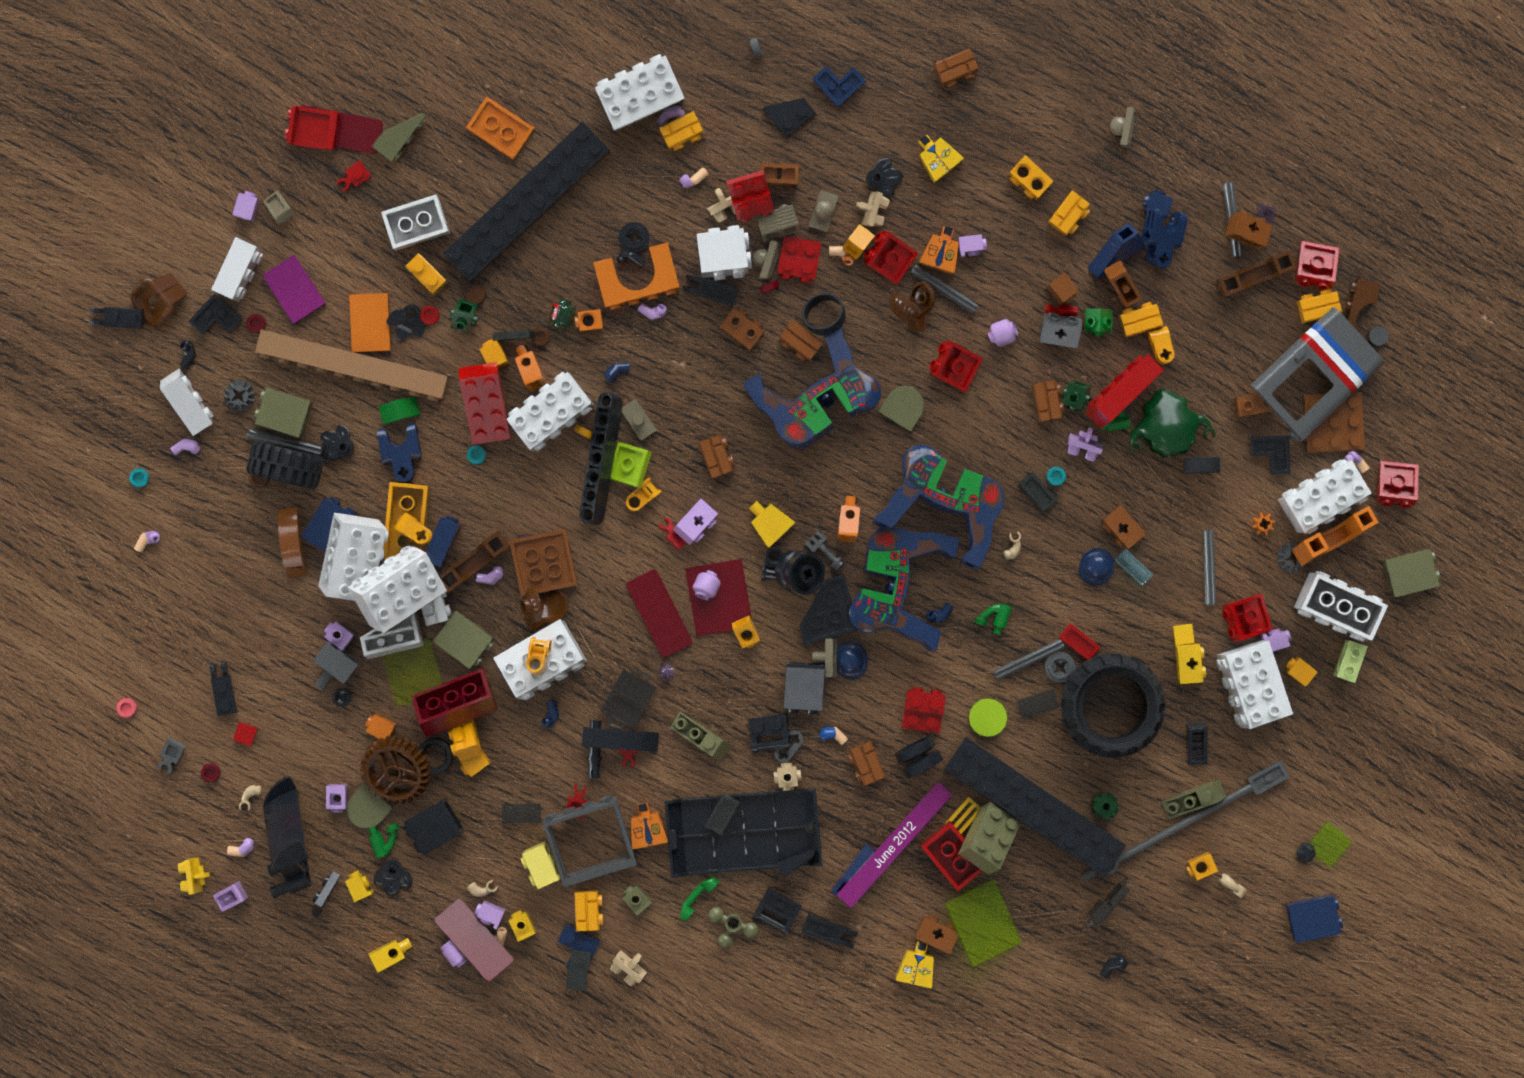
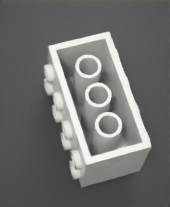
M661 54L650 58V63L645 65L643 62L632 66L633 70L628 73L623 70L615 74V78L610 81L608 78L597 82L598 86L595 87V90L614 131L685 99L666 55L661 57Z
M739 225L727 227L728 230L720 231V228L708 229L707 233L697 234L702 278H714L715 281L725 280L726 276L733 275V278L745 277L748 269L752 268L751 254L746 252L749 249L748 232L744 233L743 228L739 229Z
M561 372L554 378L555 382L549 385L547 383L538 390L540 394L536 397L530 396L523 402L525 405L522 408L516 407L508 413L510 417L506 420L531 451L541 450L547 445L545 442L548 439H555L562 433L561 429L565 426L569 428L577 422L576 418L578 416H585L592 410L591 406L594 404L569 372L566 374Z
M1340 459L1331 465L1332 468L1321 470L1315 474V478L1304 480L1298 484L1299 487L1297 489L1287 490L1282 494L1283 497L1278 499L1297 533L1310 534L1318 529L1317 525L1333 521L1335 519L1334 515L1344 514L1351 510V505H1359L1368 500L1367 496L1371 494V491L1352 460Z
M334 513L318 585L326 597L355 601L348 587L352 585L355 579L366 576L372 568L379 567V563L384 557L383 545L384 542H387L388 531L378 519Z
M412 545L401 549L398 555L387 558L384 564L372 568L366 576L355 579L352 585L348 587L369 626L382 633H385L447 591L426 552Z
M1321 571L1309 573L1294 605V608L1298 609L1297 613L1307 618L1313 616L1315 621L1322 625L1329 626L1331 624L1333 625L1332 629L1344 634L1349 632L1351 633L1349 637L1357 641H1372L1388 605L1382 603L1383 600L1374 595H1364L1365 591L1359 588L1347 587L1348 584L1341 580L1329 579L1330 575Z
M561 619L494 657L515 697L525 701L535 695L534 692L538 689L543 691L551 686L550 682L566 678L569 671L580 670L587 661L565 621ZM531 637H536V639L543 641L552 640L546 670L540 676L533 675L526 667ZM539 661L534 662L532 669L537 670L541 663Z
M1258 640L1217 654L1216 665L1219 671H1222L1224 677L1222 678L1224 688L1228 689L1230 695L1228 696L1230 706L1234 707L1236 713L1234 714L1236 724L1240 725V728L1252 729L1293 714L1269 641Z

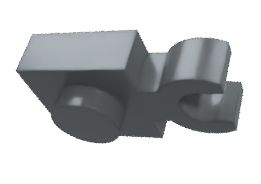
M169 737L160 754L165 759L158 764V769L160 770L163 768V765H167V774H170L174 770L173 763L178 764L180 762L186 745Z

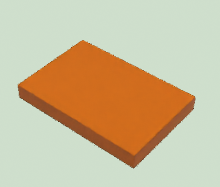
M487 96L466 127L468 131L513 161L535 130L534 127Z
M388 293L349 295L352 352L391 351L390 325L386 323L389 316Z

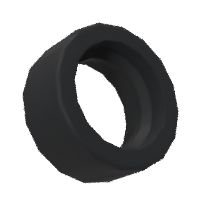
M1220 457L1183 459L1185 474L1221 472Z
M431 738L424 741L418 750L423 749L422 755H424L426 748L431 745H438L445 750L446 760L444 764L437 768L428 766V768H431L430 774L437 775L445 772L451 766L453 753L447 741L441 738Z

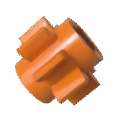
M1259 512V518H1252L1255 521V525H1252L1251 528L1257 529V535L1263 531L1264 535L1267 536L1268 530H1275L1272 527V523L1276 521L1269 518L1270 513L1263 517V513ZM1262 519L1263 521H1267L1265 529L1264 527L1259 526V523L1262 522Z

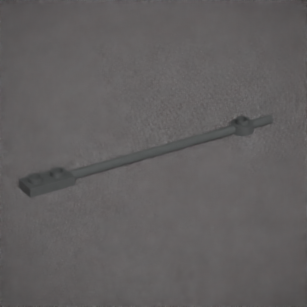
M1279 760L1246 778L1249 783L1248 785L1229 794L1220 802L1207 806L1121 853L1107 875L1114 874L1118 869L1119 863L1245 794L1253 791L1257 796L1290 778L1283 763ZM1090 870L1081 876L1084 882L1098 874Z

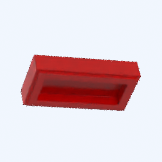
M1071 623L1059 636L1060 640L1086 660L1091 659L1101 647Z

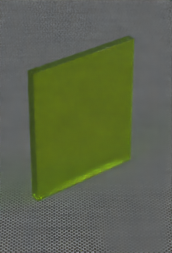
M430 638L423 639L424 646L383 656L396 706L413 702L412 695L442 684Z

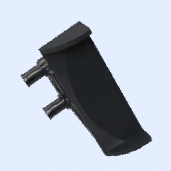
M290 776L276 782L266 794L263 803L271 864L267 865V869L271 877L281 873L285 878V882L270 887V892L274 899L288 892L296 893L311 886L307 860L309 855L305 845L298 798L299 791Z

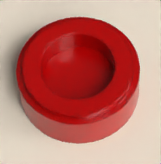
M425 306L420 312V318L425 324L434 325L439 321L440 313L434 306Z

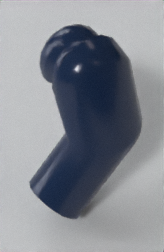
M629 362L613 363L605 371L604 377L606 382H615L619 372H630Z
M946 602L941 610L928 611L926 618L931 623L944 622L954 607Z
M555 700L546 702L548 713L541 720V725L545 728L554 726L559 718Z

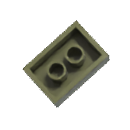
M993 802L981 806L958 854L988 875L1001 869L1021 822Z

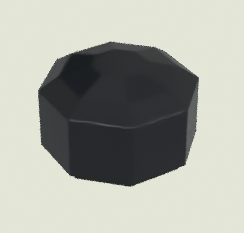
M346 688L337 689L333 694V702L338 707L347 706L352 701L351 692Z
M1309 842L1301 843L1296 851L1298 859L1303 862L1312 861L1316 855L1315 847Z

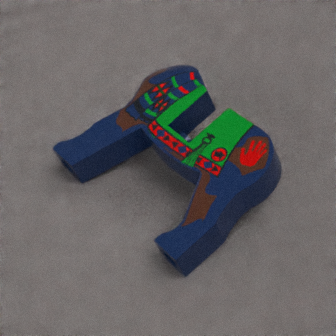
M843 325L837 331L825 335L836 373L809 387L794 402L767 391L759 373L743 383L760 412L773 421L781 439L792 448H808L834 429L832 422L822 407L828 408L832 406L836 398L839 399L851 418L857 417V413L872 410L880 401L881 388L877 380L855 367L852 353L845 342Z
M916 445L906 451L902 459L904 480L901 487L888 501L886 508L874 517L872 524L890 531L917 498L946 513L965 516L969 551L961 558L960 563L977 571L981 567L991 544L993 523L1004 505V493L1001 486L991 478L964 469L951 496L947 490L942 488L936 489L947 460L930 446Z
M893 526L890 531L880 528L873 533L867 542L863 573L892 579V581L886 584L884 593L861 589L858 592L857 597L849 608V619L852 625L864 633H872L883 629L891 630L907 640L920 643L927 651L935 652L938 648L941 631L901 609L909 584V560L931 553H940L946 559L952 560L956 557L960 538L935 532L913 533L897 526Z

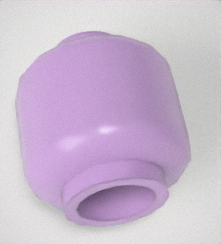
M1008 319L993 323L990 327L991 332L988 333L991 343H996L999 347L1015 342L1016 336H1018L1014 322H1010Z
M707 570L706 573L701 572L697 575L693 584V590L697 597L709 600V598L716 596L721 582L717 578L716 573Z

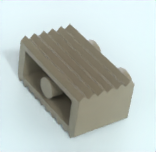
M793 204L780 205L777 209L771 211V214L768 216L756 215L763 242L800 231Z

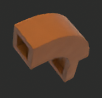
M298 507L278 510L279 542L283 566L286 568L288 578L307 576L301 544V519Z

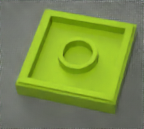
M618 442L610 480L641 488L652 452Z

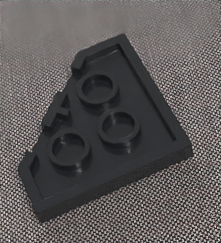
M844 574L825 579L799 625L804 645L857 630L849 619V608L852 600Z

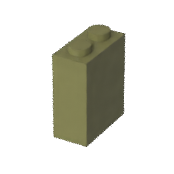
M266 387V390H263L260 395L259 401L262 402L260 409H256L254 414L255 424L302 438L313 402Z
M1424 549L1382 560L1391 597H1399L1440 586L1441 576L1439 571L1435 569L1436 557L1434 552H1431V549Z
M456 610L433 642L471 669L473 666L476 668L483 659L480 657L484 651L488 652L494 645L492 642L494 637Z

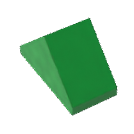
M416 396L394 400L378 406L383 425L421 415Z

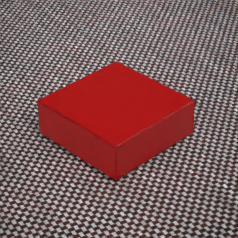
M239 722L233 740L252 746L258 728Z

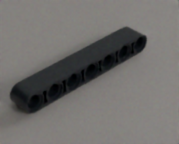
M608 392L600 394L597 402L579 514L580 520L583 523L593 525L601 524L605 517L623 400L619 395Z

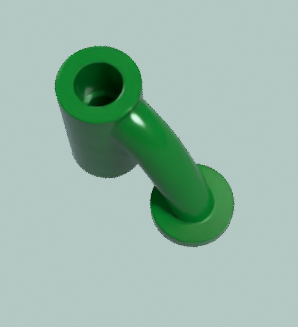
M1123 410L1117 415L1118 417H1115L1103 428H1099V430L1107 429V432L1130 429L1129 415Z
M1002 603L992 605L981 613L979 617H974V623L985 626L988 623L985 619L991 614L996 613L993 625H995L993 633L1000 635L1002 628H1006L1012 607Z
M397 823L386 826V833L390 832L386 844L381 832L378 833L376 826L369 828L371 836L368 838L376 859L388 855L392 850L396 840L397 829L400 828Z

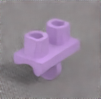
M1088 428L1087 432L1080 430L1079 435L1070 433L1068 437V454L1078 456L1079 450L1082 448L1087 450L1085 459L1094 462L1098 454L1101 455L1103 444L1097 442L1098 436L1092 434V428Z

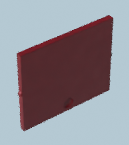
M742 559L719 563L712 562L708 565L685 568L696 636L733 630V622L748 615L752 620ZM709 570L717 574L721 585L714 598L703 600L695 595L693 584L699 573H706Z

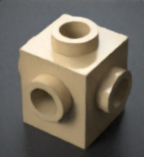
M781 763V767H777V772H774V782L779 784V788L783 787V791L794 790V786H798V781H801V770H797L796 765H792V763ZM790 774L791 780L786 781L784 775Z

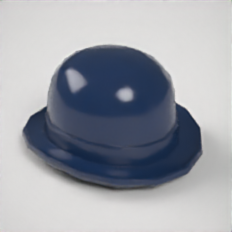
M1102 548L1090 549L1081 558L1079 564V574L1082 580L1093 586L1102 585L1108 581L1114 571L1112 555Z
M848 641L842 643L837 648V673L849 680L860 678L865 673L868 664L866 651L857 642Z

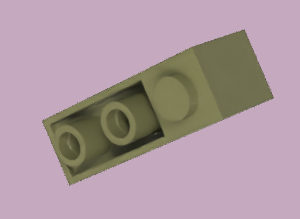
M420 113L382 131L371 147L389 161L397 160L403 152L401 150L402 146L405 143L408 145L413 139V131L416 128L420 129L426 121L423 119L425 114Z
M679 712L670 727L707 754L720 761L723 760L732 746L720 736L682 712Z
M1216 779L1162 801L1168 819L1218 803L1226 797L1220 780Z

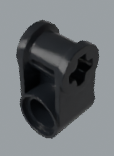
M772 546L766 551L761 581H776L778 584L776 575L767 573L775 574L776 565L780 557L777 560H771L769 552L777 550L780 553V557L783 555V552L779 547Z

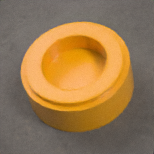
M578 424L574 428L575 432L591 439L593 432Z

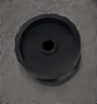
M796 549L789 550L777 562L775 569L778 584L785 590L803 595L813 594L824 581L825 566L817 555Z
M931 735L907 745L894 754L898 763H905L911 760L902 768L906 778L921 774L944 760L939 750L928 752L935 746Z

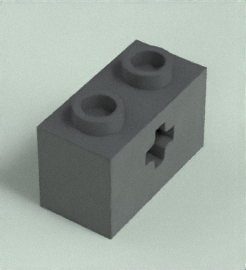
M1044 313L1039 342L1078 348L1082 330V319L1074 316H1060L1056 313Z

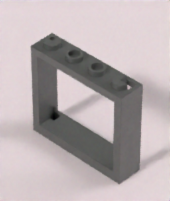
M605 796L600 799L601 801L595 803L589 801L582 804V807H569L563 813L556 814L554 812L543 818V826L563 887L637 865L634 849L632 850V843L616 796ZM613 806L628 855L567 873L551 825Z

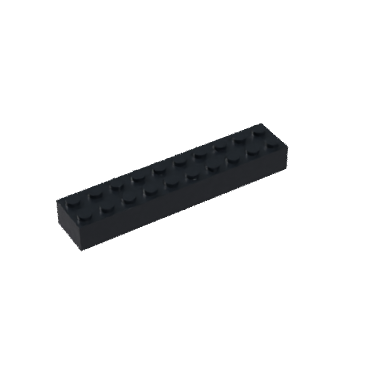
M584 122L580 123L453 243L443 255L472 283L610 153V150Z
M967 737L962 740L943 769L1101 877L1105 878L1126 847L1124 843Z

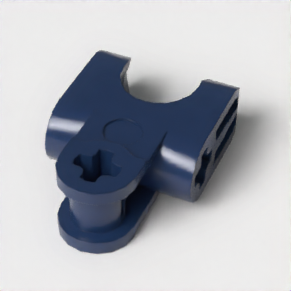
M1151 208L1146 214L1142 233V241L1148 245L1145 259L1148 264L1166 268L1172 261L1173 249H1179L1183 244L1188 219L1185 213L1175 212L1170 216V221L1164 228V215L1162 211L1158 208Z
M410 423L407 426V439L399 446L391 443L389 434L385 429H378L377 432L383 465L392 464L395 478L403 483L410 482L415 476L413 460L422 459L418 430L415 423ZM403 468L409 471V473L406 474V478L400 475V472L403 471Z

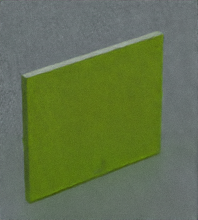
M994 879L944 903L972 967L994 956H998L1000 953L1021 943Z

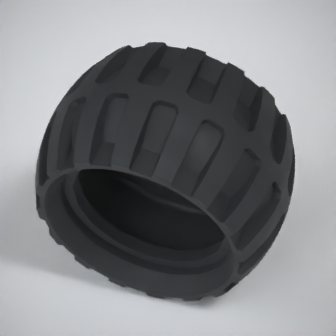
M1122 654L1095 656L1079 665L1066 681L1061 696L1062 720L1072 739L1086 751L1106 758L1126 757L1144 749L1157 736L1165 717L1164 692L1156 675L1139 660ZM1119 674L1130 678L1138 686L1143 698V711L1138 723L1128 733L1117 737L1101 736L1091 730L1084 719L1082 707L1084 696L1091 684L1103 676Z

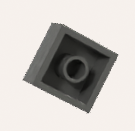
M330 641L326 642L313 660V662L324 669V672L314 684L324 691L334 677L345 684L351 680L362 663L345 650H340Z

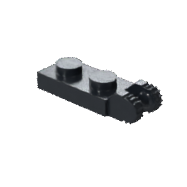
M686 275V279L700 284L698 290L690 286H683L682 290L696 294L698 297L733 307L738 288L707 278Z
M90 308L92 313H104V320L92 319L90 324L104 325L105 327L144 328V309Z
M226 660L221 661V669L224 675L221 677L217 676L215 663H210L211 683L217 716L237 713L231 675H229Z
M807 914L802 929L804 934L849 948H853L854 943L840 939L842 933L852 937H857L858 932L844 928L840 924L811 914Z

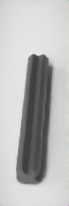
M1233 182L1223 184L1228 222L1231 214L1238 213ZM1230 238L1232 257H1242V243Z
M915 265L911 270L913 276L927 282L933 289L973 314L978 308L976 303L918 265Z
M251 428L247 433L248 439L320 456L322 452L321 446Z
M1204 530L1205 604L1207 606L1216 605L1214 531Z
M1060 639L994 670V676L997 680H1000L1065 648L1064 644Z

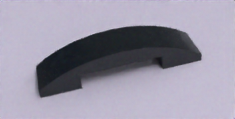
M583 727L581 746L658 752L659 733Z

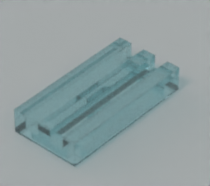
M1126 548L1114 558L1140 585H1143L1153 576Z

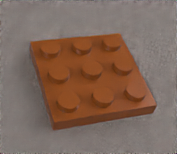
M1354 392L1306 438V453L1365 449L1362 392ZM1325 394L1303 395L1304 414Z
M566 529L509 540L521 597L525 596L528 588H533L536 593H542L578 585Z

